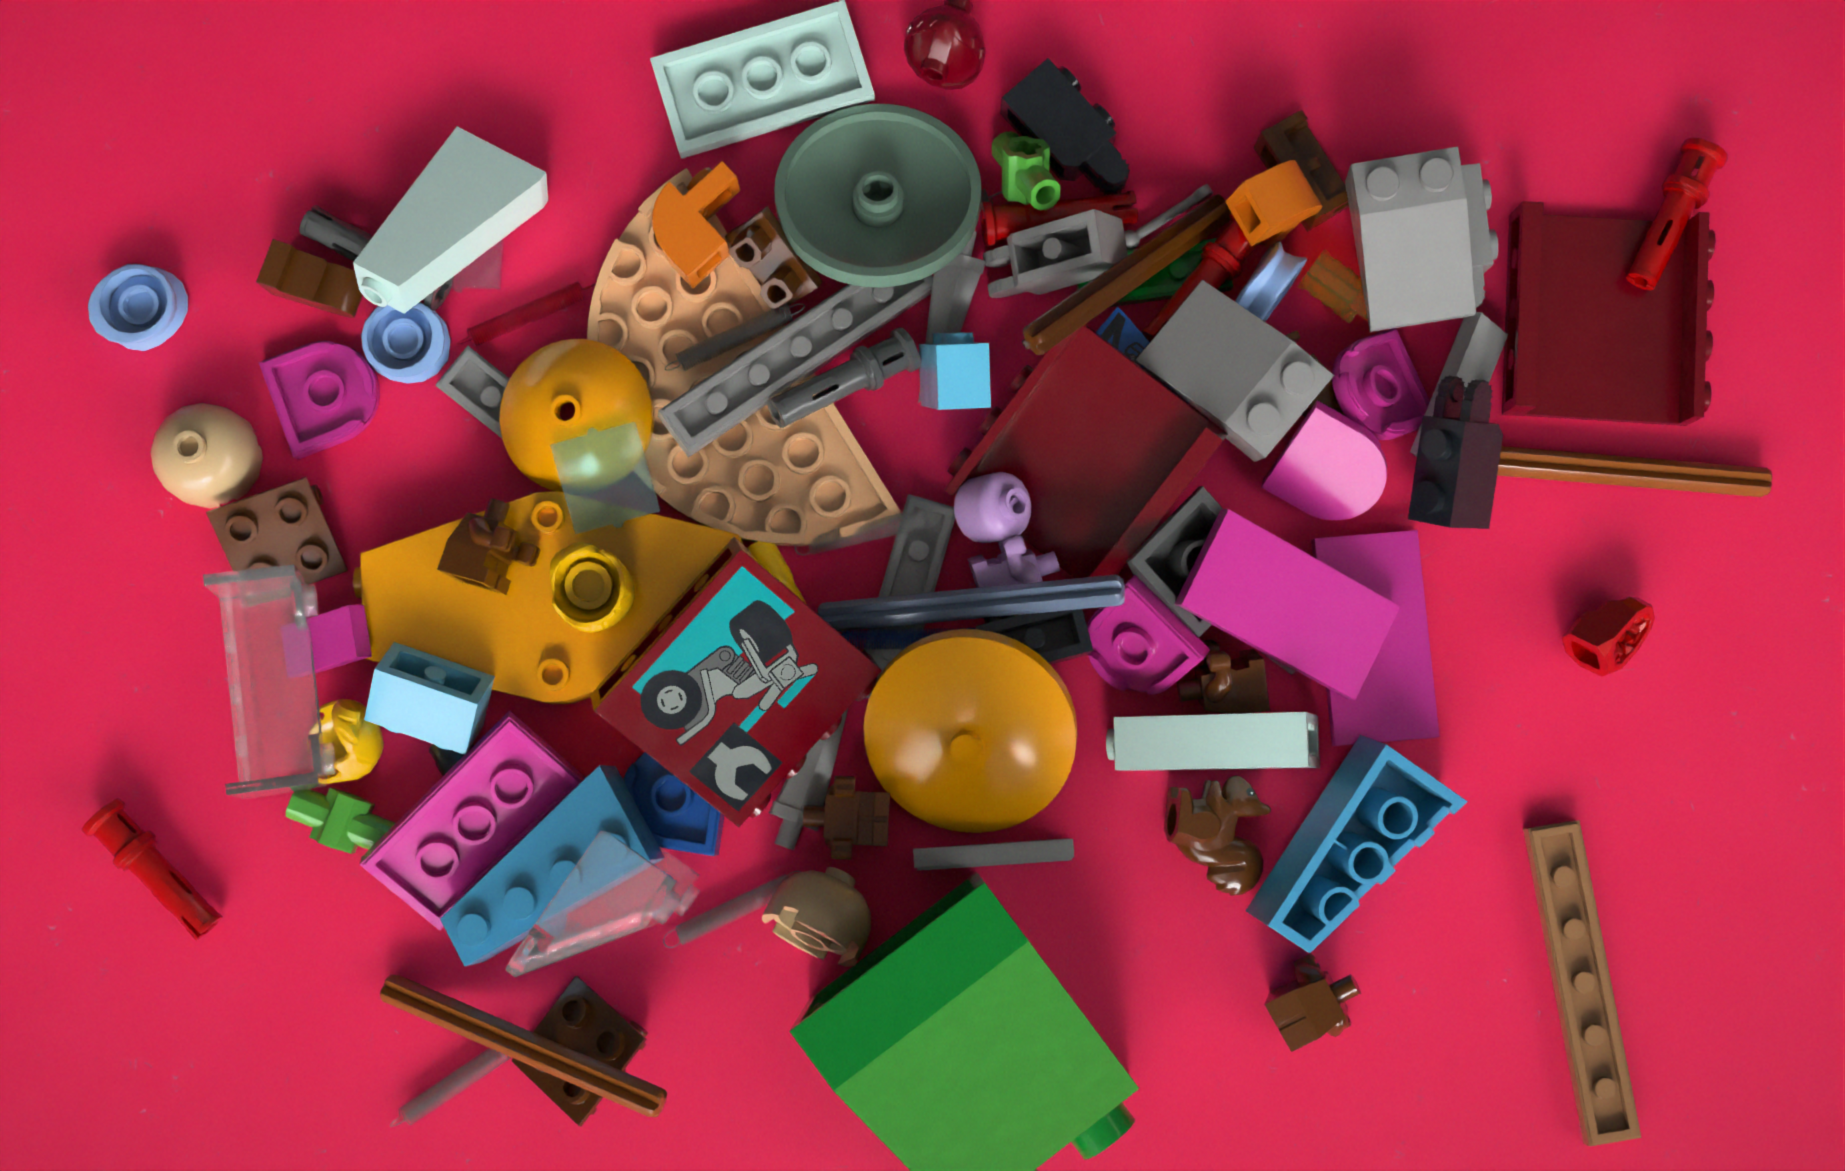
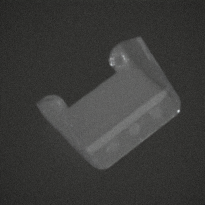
M601 831L518 947L505 971L514 977H518L660 923L664 925L674 911L683 916L701 891L694 886L700 874L661 847L660 849L665 858L656 864H652L610 833Z

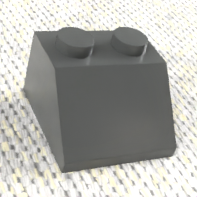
M1199 486L1127 560L1132 575H1136L1197 637H1200L1212 624L1175 605V602L1220 510L1223 509L1203 486Z

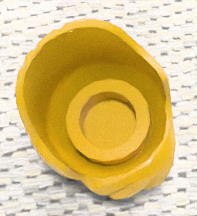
M576 542L557 552L551 560L552 605L557 614L569 625L584 632H598L616 625L629 612L635 599L634 581L629 571L615 555L606 550H599L593 544Z
M339 699L320 706L319 712L324 713V716L311 732L310 748L317 777L321 784L358 780L370 773L381 757L384 747L381 728L377 724L364 720L367 707L356 700Z

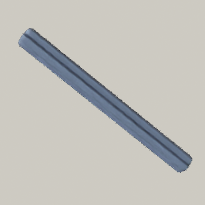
M1115 574L846 600L820 604L818 615L836 630L849 631V629L860 630L1120 606L1125 601V585L1123 578Z

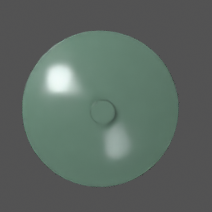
M893 104L853 106L836 111L817 120L799 134L788 147L779 164L775 178L774 193L777 218L794 252L819 273L836 281L861 287L881 288L905 285L939 271L953 261L968 244L977 226L981 209L980 173L975 158L967 144L955 131L937 118L913 108Z

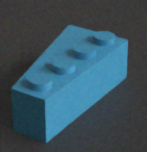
M1360 735L1251 901L1246 912L1300 948L1311 953L1360 906L1358 900L1376 883L1382 885L1396 871L1394 866L1414 846L1420 848L1435 834L1432 829L1449 813L1454 815L1468 801L1388 745Z
M599 765L440 918L464 966L489 960L665 858L616 766Z

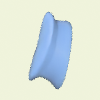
M1281 241L1272 244L1259 261L1235 302L1265 322L1294 284L1306 264L1307 258L1286 253L1283 250Z
M126 264L113 270L94 288L88 302L89 320L95 331L107 340L119 343L128 349L146 351L161 345L179 329L188 312V295L183 283L174 274L161 268L143 264Z
M421 302L406 313H402L389 305L386 307L377 306L366 319L361 333L362 349L368 363L377 373L390 380L407 384L424 382L436 375L448 362L451 340L446 322L436 311L431 310Z

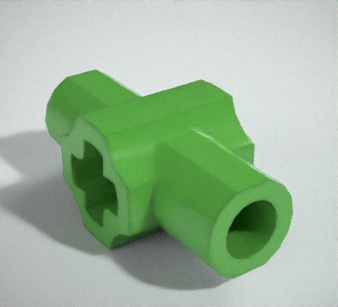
M1010 131L999 134L992 142V156L1002 167V194L1008 201L1020 202L1024 205L1031 203L1035 209L1047 210L1052 208L1060 199L1061 186L1049 172L1050 147L1043 139H1034L1028 136L1019 137L1017 133Z
M300 785L292 794L286 809L287 818L313 828L309 838L330 848L350 854L355 853L358 846L369 850L395 824V822L372 814L375 806L374 803L336 788H329L327 795Z

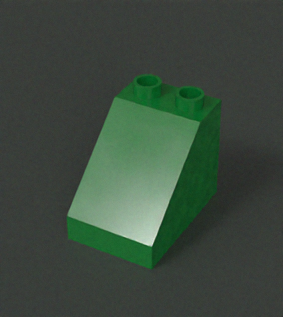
M977 872L857 962L855 966L849 968L811 997L790 1029L792 1036L832 1090L910 1171H1038L1036 1168L1070 1142L1084 1160L1090 1159L1116 1142L1135 1123V1118L1123 1101L1135 1093L1139 1087Z

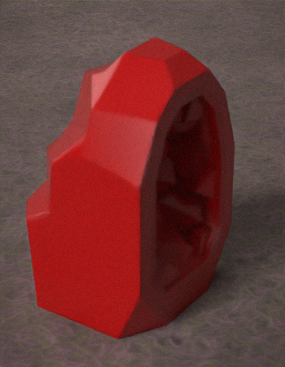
M1628 596L1621 600L1608 601L1598 609L1583 613L1562 637L1565 652L1580 667L1601 677L1621 670L1640 649L1651 631L1655 620L1652 605L1640 598Z

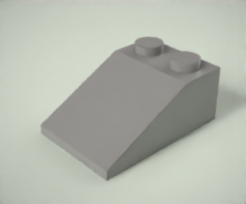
M1458 147L1351 164L1345 185L1370 332L1475 316L1476 307L1467 197Z
M1204 280L1197 285L1135 360L1140 367L1228 434L1226 439L1254 462L1268 456L1334 376L1294 341Z

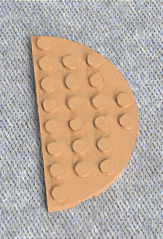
M685 168L665 182L638 208V214L628 224L619 240L615 239L601 267L589 311L587 340L609 345L629 358L640 370L651 391L654 403L653 433L647 451L633 469L634 472L654 493L693 521L706 527L739 534L742 540L749 542L762 541L777 546H807L808 544L811 545V542L814 545L813 539L816 545L815 538H817L818 545V535L820 544V535H822V544H824V533L826 544V532L827 543H829L828 531L829 540L832 543L834 542L833 530L836 542V529L837 540L839 541L838 528L839 538L844 540L843 537L849 539L848 536L851 538V535L854 537V534L856 537V531L857 536H859L858 528L861 535L860 526L862 534H864L863 525L864 532L866 533L865 524L868 532V522L869 531H871L870 522L873 530V520L874 529H876L875 520H877V528L878 519L879 527H881V518L883 526V517L886 518L887 516L886 523L888 522V516L891 517L892 521L893 515L901 514V511L834 403L784 428H780L775 423L769 412L768 405H766L689 458L657 416L658 410L785 327V325L782 326L781 324V327L774 328L772 332L769 330L765 335L763 333L760 337L757 335L758 338L756 336L753 340L750 338L748 343L746 342L745 344L743 342L741 346L738 344V347L736 345L734 349L731 347V350L722 352V355L719 352V356L718 354L715 358L712 356L710 360L707 358L708 361L705 359L704 362L702 359L703 364L700 361L698 366L696 365L695 367L693 365L691 369L687 365L688 370L685 366L686 371L681 362L680 366L678 361L674 362L678 360L676 353L678 354L680 351L683 353V350L690 349L692 345L695 347V344L697 346L698 343L700 346L699 342L701 344L704 340L707 342V339L714 338V335L717 339L716 334L719 337V333L720 335L723 331L726 333L728 329L731 331L730 328L734 332L733 327L736 330L735 325L738 328V325L740 326L742 322L745 324L746 321L748 324L747 320L751 325L749 319L753 323L752 318L755 321L754 317L757 319L759 314H763L766 320L764 315L765 312L768 318L766 311L769 316V310L772 314L770 307L760 295L761 286L749 269L739 267L731 255L694 288L678 274L665 258L653 230V208L660 191L669 181L683 196L688 192L687 186L693 177L688 169ZM715 214L708 222L726 240L728 248H730L731 245L725 238L727 232ZM813 373L812 375H810L809 377H807L806 379H804L803 381H801L800 383H798V384L795 385L794 387H796V386H798V385H800V384H802V383H804V382L810 380L811 378L815 377V376H816L815 373Z

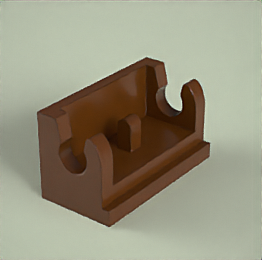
M1303 110L1271 128L1269 127L1262 131L1254 149L1267 170L1290 160H1295L1323 206L1317 214L1301 221L1308 232L1347 209L1349 203L1344 182L1308 128L1306 121L1308 118Z

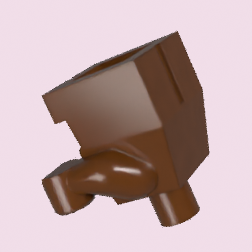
M490 498L484 516L467 512L450 535L437 570L459 582L507 595L511 580L507 579L506 575L512 561L533 567L541 550L536 545L527 542L520 543L519 547L516 545L517 531L504 524L510 505Z
M1212 639L1202 640L1210 651L1203 659L1204 665L1194 668L1195 679L1177 681L1179 701L1184 702L1198 699V702L1205 711L1227 714L1269 711L1264 659L1254 649L1239 651L1240 657L1230 660V656L1225 651H1220L1216 641Z
M835 776L834 784L829 787L825 796L824 806L804 805L803 826L823 827V838H825L826 846L831 850L832 859L851 860L852 844L888 846L890 793L855 792V776Z
M1311 953L1293 962L1296 980L1270 991L1265 1002L1268 1012L1291 1052L1321 1038L1325 1033L1337 1037L1344 1029L1350 1027L1351 1020L1347 1015L1348 1007L1345 1001L1361 994L1360 988L1351 974L1333 982L1328 971L1323 972L1319 963H1315V956Z

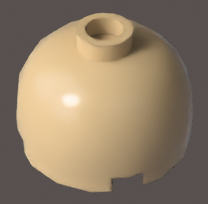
M199 403L181 407L165 418L154 434L150 453L153 471L167 491L190 505L216 508L221 507L219 506L220 504L228 503L232 499L238 500L248 493L259 477L263 460L262 449L258 445L257 437L253 432L255 430L247 420L226 407Z
M828 867L825 873L810 870L790 876L775 891L761 919L764 924L774 919L777 923L772 932L812 956L824 960L828 951L842 955L838 962V965L842 966L856 965L871 930V911L863 895L853 888L856 880L848 873L834 867Z

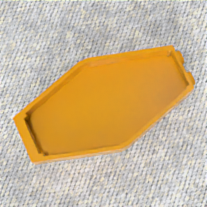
M537 492L507 503L510 507L504 524L517 531L516 545L519 547L520 543L527 542L536 545L541 550L533 567L512 561L506 578L511 580L507 595L459 582L437 570L446 542L462 519L360 553L361 567H356L354 570L353 585L356 597L362 598V605H364L372 657L365 659L379 663L391 645L396 642L495 676L492 690L553 705L574 704L591 698L590 694L733 537L743 545L744 543L739 534L564 492ZM485 511L476 513V515L484 516ZM576 542L590 543L599 550H606L615 555L629 571L634 581L635 599L629 612L616 625L602 631L589 633L572 627L557 614L552 605L551 560L557 552Z

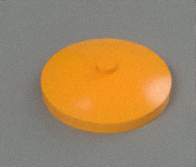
M977 629L949 630L932 634L916 641L898 653L888 663L876 681L867 703L864 717V743L870 765L877 779L887 793H890V796L905 810L927 823L948 830L971 833L992 832L1012 827L1033 817L1044 809L1059 793L1068 778L1075 757L1077 719L1066 685L1053 667L1030 647L1015 639L991 631Z

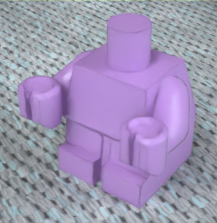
M1021 535L1005 539L1004 541H998L1001 554L997 555L996 558L985 560L981 554L967 558L976 588L1043 582V576L1060 571L1054 551L1035 557V554L1030 549H1026Z

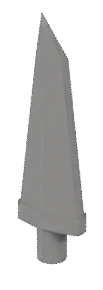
M974 231L961 253L933 275L925 344L933 343L932 333L961 331L986 263L984 260L971 257L977 234L976 231Z
M848 709L841 715L842 721L838 729L828 739L823 741L819 739L808 751L803 767L795 776L786 779L778 797L773 801L769 813L783 818L774 842L775 844L794 850L803 827L804 805L824 806ZM807 827L815 831L819 829V827Z

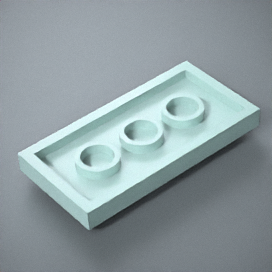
M845 0L650 58L681 159L875 100L873 87Z

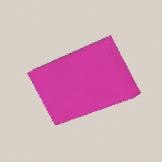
M1230 509L1220 510L1175 602V605L1351 700H1356L1401 607Z
M1418 530L1314 538L1311 540L1314 558L1401 606L1356 700L1347 699L1326 687L1332 746L1354 745L1360 735L1379 742L1440 737Z
M509 710L466 755L361 857L360 865L438 930H441L444 926L440 918L586 777Z

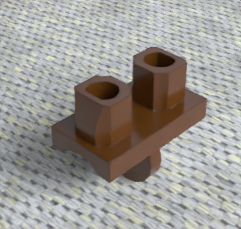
M768 206L746 222L732 229L725 236L731 245L728 253L739 267H744L751 271L760 283V295L770 309L780 307L782 311L781 305L785 309L783 304L785 307H787L785 303L790 306L817 289L823 282L816 271L794 252L781 224Z

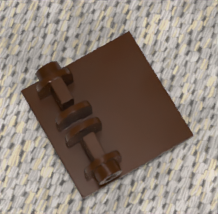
M307 477L206 512L249 606L348 571L319 506L324 504L321 491L317 485L311 486Z
M575 976L533 1032L626 1072L625 1068L639 1049L643 1050L646 1046L645 1041L647 1039L645 1037L648 1034L636 1022L631 1021L629 1023L578 976ZM512 1059V1062L578 1126L581 1127L590 1114L594 1115L597 1111L596 1106L603 1097L519 1060Z

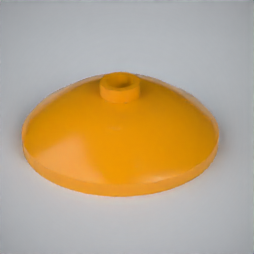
M568 339L554 342L540 348L527 357L508 381L500 406V430L503 443L517 468L525 476L542 487L572 495L602 491L629 475L647 451L654 428V403L651 391L637 366L613 347L587 339ZM567 403H573L575 406L574 416L570 420L563 421L560 417L561 408Z

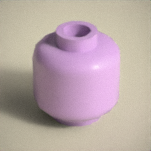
M997 472L977 476L965 481L959 487L955 496L954 514L959 528L970 540L980 543L1004 541L1005 539L1020 535L1027 528L1031 517V500L1021 480L1013 474Z

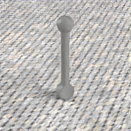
M1206 184L1200 187L1191 196L1136 231H1125L1127 250L1135 249L1138 247L1140 239L1195 204H1200L1213 194L1209 185Z

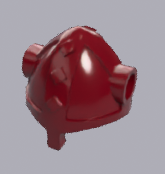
M945 0L944 5L927 9L909 23L906 29L904 52L907 62L918 77L932 86L945 90L962 89L973 83L982 71L986 47L980 27L970 15L973 6L969 0Z

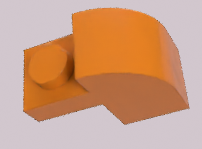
M1295 160L1276 165L1244 181L1225 201L1251 247L1271 237L1265 244L1266 248L1283 240L1301 221L1317 214L1323 207Z
M723 161L713 170L707 167L697 173L687 186L688 192L684 196L669 181L660 191L653 208L652 224L658 244L669 264L692 288L698 285L730 255L726 240L708 222L713 215L741 191L737 176Z

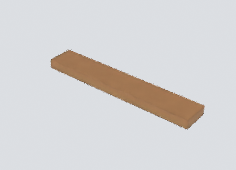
M1580 820L1524 828L1523 832L1583 1143L1587 1146H1595L1642 1138Z

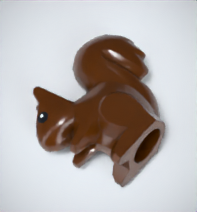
M1239 776L1228 778L1223 785L1222 791L1218 781L1205 780L1202 798L1200 799L1192 798L1191 792L1187 788L1169 787L1164 832L1167 840L1176 844L1186 858L1192 862L1208 866L1207 880L1216 884L1218 891L1229 893L1231 896L1242 895L1252 890L1259 882L1263 872L1264 860L1259 848L1252 841L1235 836L1238 817L1269 814L1271 808L1260 802L1251 785Z

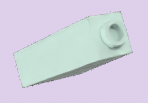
M457 126L354 260L353 265L360 292L367 300L377 306L386 307L389 305L402 313H406L543 209L548 202L546 172Z
M1308 712L1114 717V729L1107 730L1106 751L1108 759L1115 760V770L1320 768L1318 716Z

